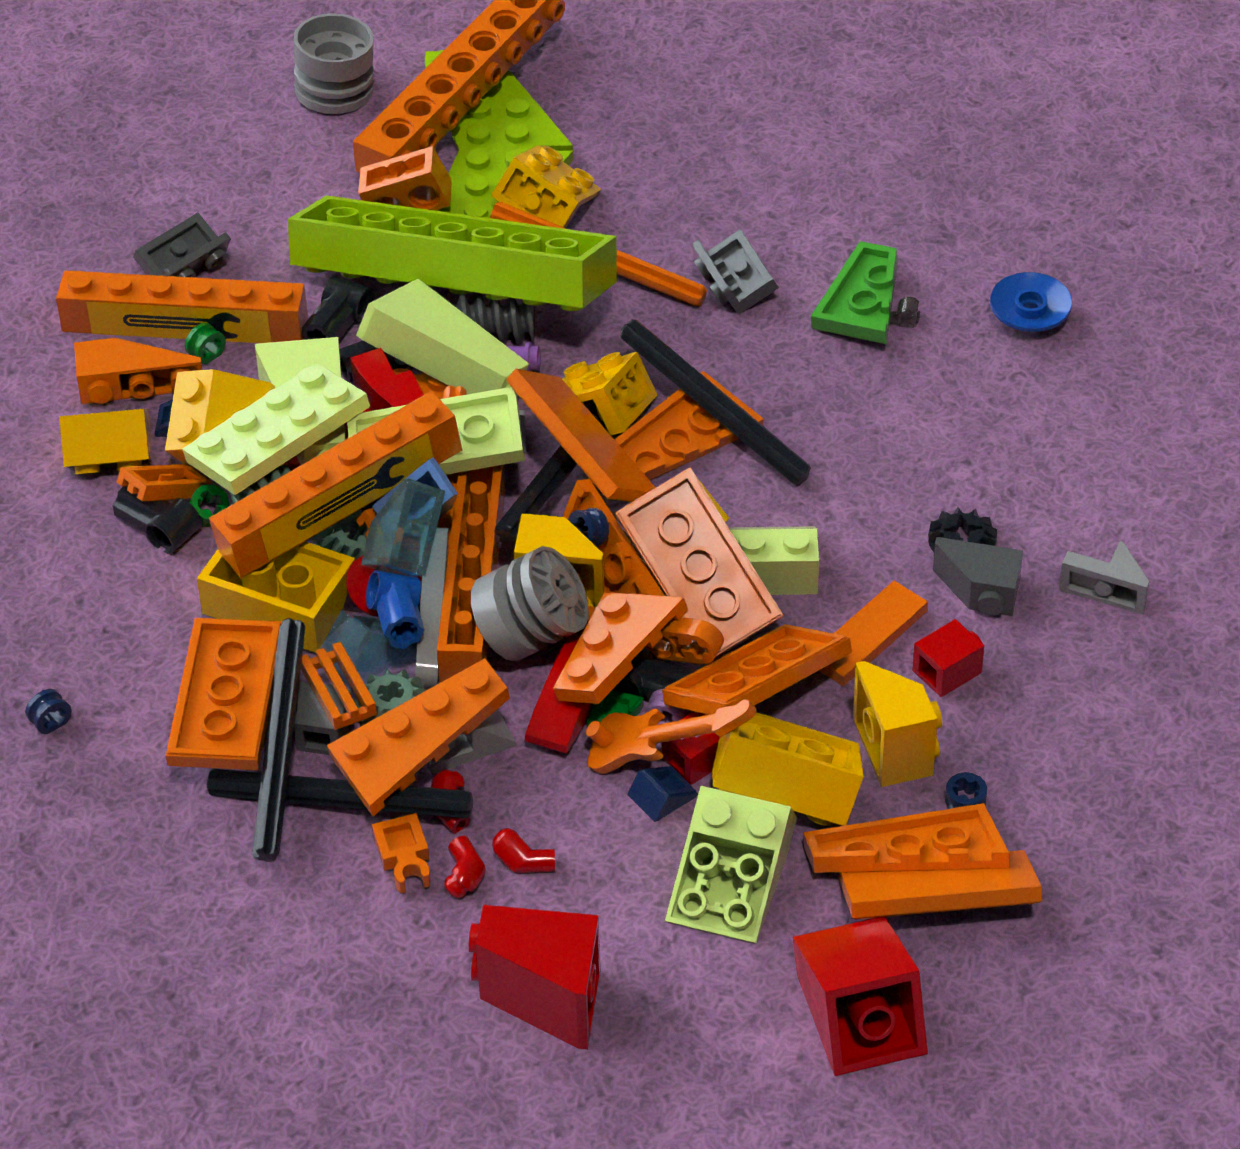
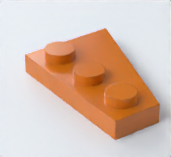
M604 592L553 687L558 701L599 704L633 669L631 661L645 646L653 648L663 637L661 629L671 619L679 621L685 615L688 607L684 597Z

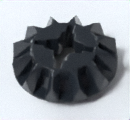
M957 507L953 514L941 511L938 520L931 521L928 543L933 552L935 551L936 537L963 541V538L957 533L959 527H962L966 534L969 535L967 542L997 545V529L992 527L990 517H979L976 509L969 514L963 513L959 507Z

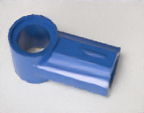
M374 570L367 584L366 606L368 609L377 610L383 634L389 639L391 647L406 649L410 644L420 642L425 630L418 608L421 596L420 579Z

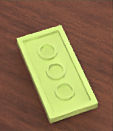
M316 362L312 366L301 370L298 375L281 386L270 390L265 396L245 409L234 413L231 418L211 431L203 433L197 440L182 450L187 463L236 495L368 409L370 404L365 392Z
M512 387L440 399L455 415L462 445V451L439 464L445 475L525 461L517 393ZM406 405L358 414L347 422L348 438Z

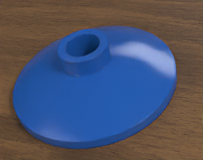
M1023 272L1007 276L994 286L990 296V306L997 319L1005 325L1021 331L1039 332L1055 328L1068 318L1072 308V297L1066 286L1057 279L1041 273Z

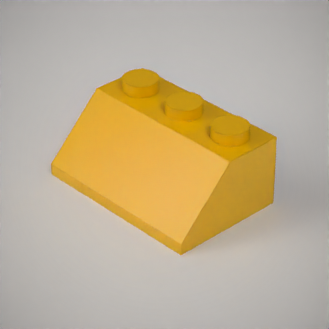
M305 541L240 578L217 549L197 577L202 614L216 619L280 622L287 618L301 620L305 625L303 649L316 653L315 650L321 649L339 624L348 593L346 588L347 572L355 558Z
M757 712L751 720L720 737L712 769L713 787L730 793L790 806L793 811L806 814L811 821L824 826H831L833 823L842 826L847 824L864 778L859 743Z

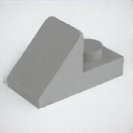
M1119 541L1110 563L1067 551L1062 562L1060 591L1138 614H1144L1149 580L1122 541Z
M496 710L468 735L460 734L448 745L449 752L437 762L431 759L427 766L431 774H435L444 769H450L515 747L516 742L500 711Z

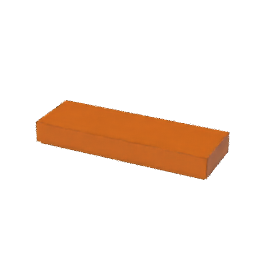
M893 580L834 633L850 638L852 653L819 671L844 687L855 677L856 663L861 661L872 662L928 611V601Z

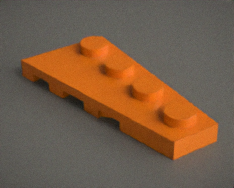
M700 372L711 383H713L717 388H719L723 393H725L729 398H731L736 404H738L742 409H744L748 414H750L754 419H756L761 425H763L764 418H762L749 406L743 403L740 399H738L720 383L714 380L706 372ZM679 389L614 440L644 475L651 480L739 438L683 390Z
M590 479L577 480L562 517L568 519L572 512L588 508H598L607 517L609 523L608 539L605 544L597 547L603 553L604 592L665 596ZM663 636V637L661 638V639H663V640L669 642V640H668L666 637Z
M484 658L328 744L327 748L330 757L371 815L375 816L385 807L383 801L397 789L402 792L416 780L414 774L431 759L435 762L449 752L448 745L460 734L468 735L508 701L510 699L508 688Z
M984 803L803 832L804 849L814 873L1010 868L1009 851Z

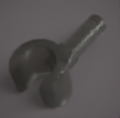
M914 297L902 298L899 301L898 310L891 311L890 324L897 323L898 326L906 328L916 327L920 318V311H917L918 299Z

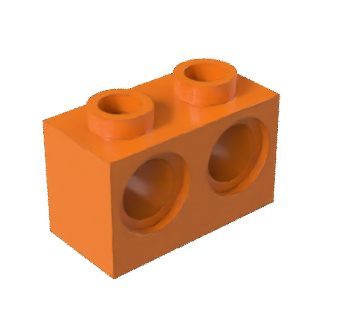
M431 146L362 167L360 169L358 194L363 201L439 211L450 206L452 179L434 147Z

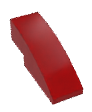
M382 348L350 357L354 386L367 394L371 411L407 405L424 395L411 370L395 375Z
M584 629L568 636L556 658L525 733L526 742L567 753L587 722L594 704L558 701L553 689Z

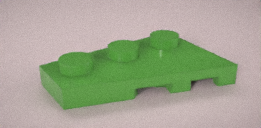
M860 241L812 313V329L887 344L898 265L897 248Z

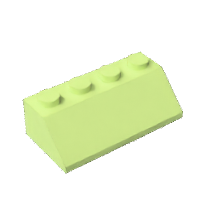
M815 526L729 528L771 595L818 594L819 551L818 533Z

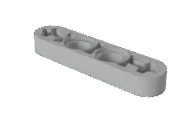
M426 527L420 615L425 630L420 642H417L415 677H420L421 682L424 684V689H430L437 685L439 678L437 645L447 568L448 528Z

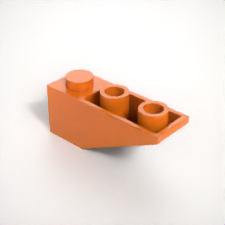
M119 338L74 342L76 377L81 404H103L114 400L144 399L155 395L174 393L177 372L202 370L201 357Z

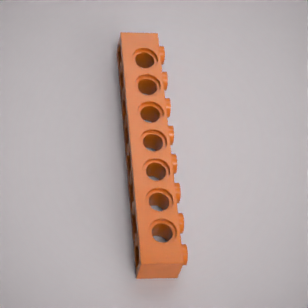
M494 0L353 140L356 171L360 173L362 167L431 146L435 148L437 143L457 126L459 120L471 108L476 107L480 99L500 82L502 76L513 65L518 64L522 56L535 43L541 40L543 34L555 22L560 21L565 11V2L563 0Z

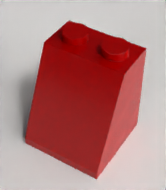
M483 905L480 923H472L469 933V952L474 953L471 965V980L479 981L480 999L578 1049L588 1050L601 972L599 915Z
M885 917L872 918L792 937L797 977L834 1076L928 1054L920 971Z

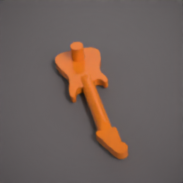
M744 699L737 705L718 708L715 714L663 724L658 723L665 718V715L656 708L639 716H631L625 713L608 714L601 722H591L586 729V735L593 740L588 756V767L598 774H606L629 761L637 759L658 761L663 758V754L655 748L656 743L715 733L722 737L751 720L756 713V707L750 701Z

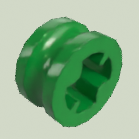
M201 323L189 332L185 340V351L189 355L201 357V363L206 365L222 354L226 345V339L220 331L215 330L209 323Z
M211 484L202 485L197 488L189 500V503L197 510L201 517V527H211L209 518L229 507V499L224 490ZM203 498L208 503L215 502L217 504L213 514L209 509H200L199 506Z

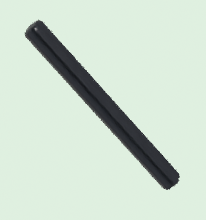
M632 319L622 327L620 337L623 341L794 485H799L803 480H806L811 469L806 461L638 320Z
M594 403L589 411L606 429L605 423L598 416L596 404ZM561 445L495 526L494 532L500 537L499 542L506 545L509 541L516 542L521 514L538 515L577 466V463Z
M291 618L284 619L279 627L252 849L253 857L256 860L274 862L280 852L305 636L304 623L301 620H293Z
M212 769L209 772L206 786L209 794L212 796L259 800L262 773ZM288 775L285 802L367 809L347 780ZM408 786L402 792L397 789L383 801L385 807L380 811L469 818L473 809V797L469 791Z

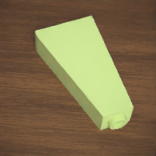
M416 279L369 303L356 334L361 340L378 349L382 348L384 352L448 386L464 387L467 391L466 395L511 387L507 381L511 373L515 369L527 370L529 366L527 361L420 279Z
M338 337L255 344L259 380L270 382L275 385V388L281 386L298 375L301 370L312 366L316 362L342 378ZM345 424L297 454L296 456L300 464L308 462L346 440Z

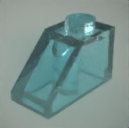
M404 479L372 520L361 565L379 571L406 576H425L445 491L412 479Z
M341 610L321 646L326 652L333 650L332 644L341 641L363 681H367L369 673L376 676L380 675L386 668L391 667L417 647V642L410 644L406 649L391 647L389 639L383 634L378 617H373L366 613ZM334 663L333 665L342 681L348 683L338 663Z

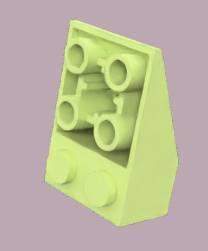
M700 786L665 922L757 943L788 855L797 820L793 809L790 806Z

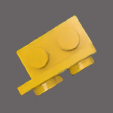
M538 145L513 158L491 196L499 202L506 203L566 228L578 207L595 198L601 191V188L594 184L595 180L589 173L579 168L573 169L562 161L563 157L559 152L551 147H541Z
M614 352L602 357L597 363L587 365L585 361L578 362L563 372L565 376L562 380L581 402L594 400L598 416L605 423L610 435L625 432L658 395L638 352L621 356L620 352Z

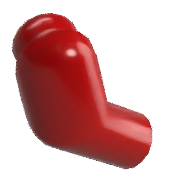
M444 769L432 779L431 788L461 790L459 787L465 786V781L459 772ZM437 816L453 834L466 828L470 823V817Z
M509 828L500 830L493 838L492 846L494 853L510 871L514 873L555 872V849H530L518 833Z
M465 835L456 837L448 846V850L457 864L452 869L453 874L445 878L444 886L455 898L464 897L467 891L473 892L485 876L486 871L484 862L469 838Z

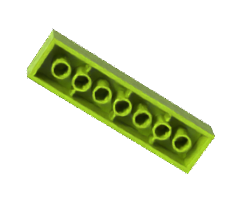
M327 195L288 218L290 265L305 267V270L311 273L335 271L341 272V276L345 278L369 276L375 277L378 282L386 284L399 281L410 283L420 279L430 288H449V291L453 294L476 292L486 294V297L492 300H503L510 297L523 299V303L527 305L557 304L566 311L584 309L585 306L617 283V237L613 235Z

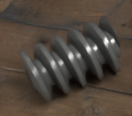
M476 293L473 304L469 305L465 294L459 295L458 301L454 306L491 335L496 333L499 341L503 344L507 343L510 333H513L517 344H523L526 334L529 333L533 344H535L534 305H527L523 301L522 304H517L516 298L510 297L507 298L505 304H501L500 300L490 299L489 305H485L481 293Z

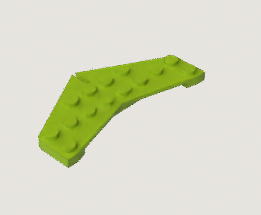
M444 50L425 51V68ZM510 70L502 76L496 86H493L480 99L477 106L471 108L459 120L457 126L450 130L458 153L448 172L452 179L450 206L439 211L490 218L494 205L499 202L491 194L515 156L538 145L541 147L548 146L559 152L563 157L562 161L568 166L572 163V143Z

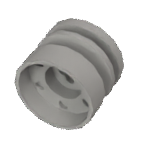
M327 13L313 16L298 26L294 32V93L300 103L311 110L324 114L348 113L367 104L373 94L374 34L367 24L358 18L345 14Z
M541 546L511 561L510 565L506 564L476 579L471 589V608L475 622L490 647L506 660L518 662L544 649L549 643L554 644L584 629L589 618L586 592L576 570L562 554L550 547Z

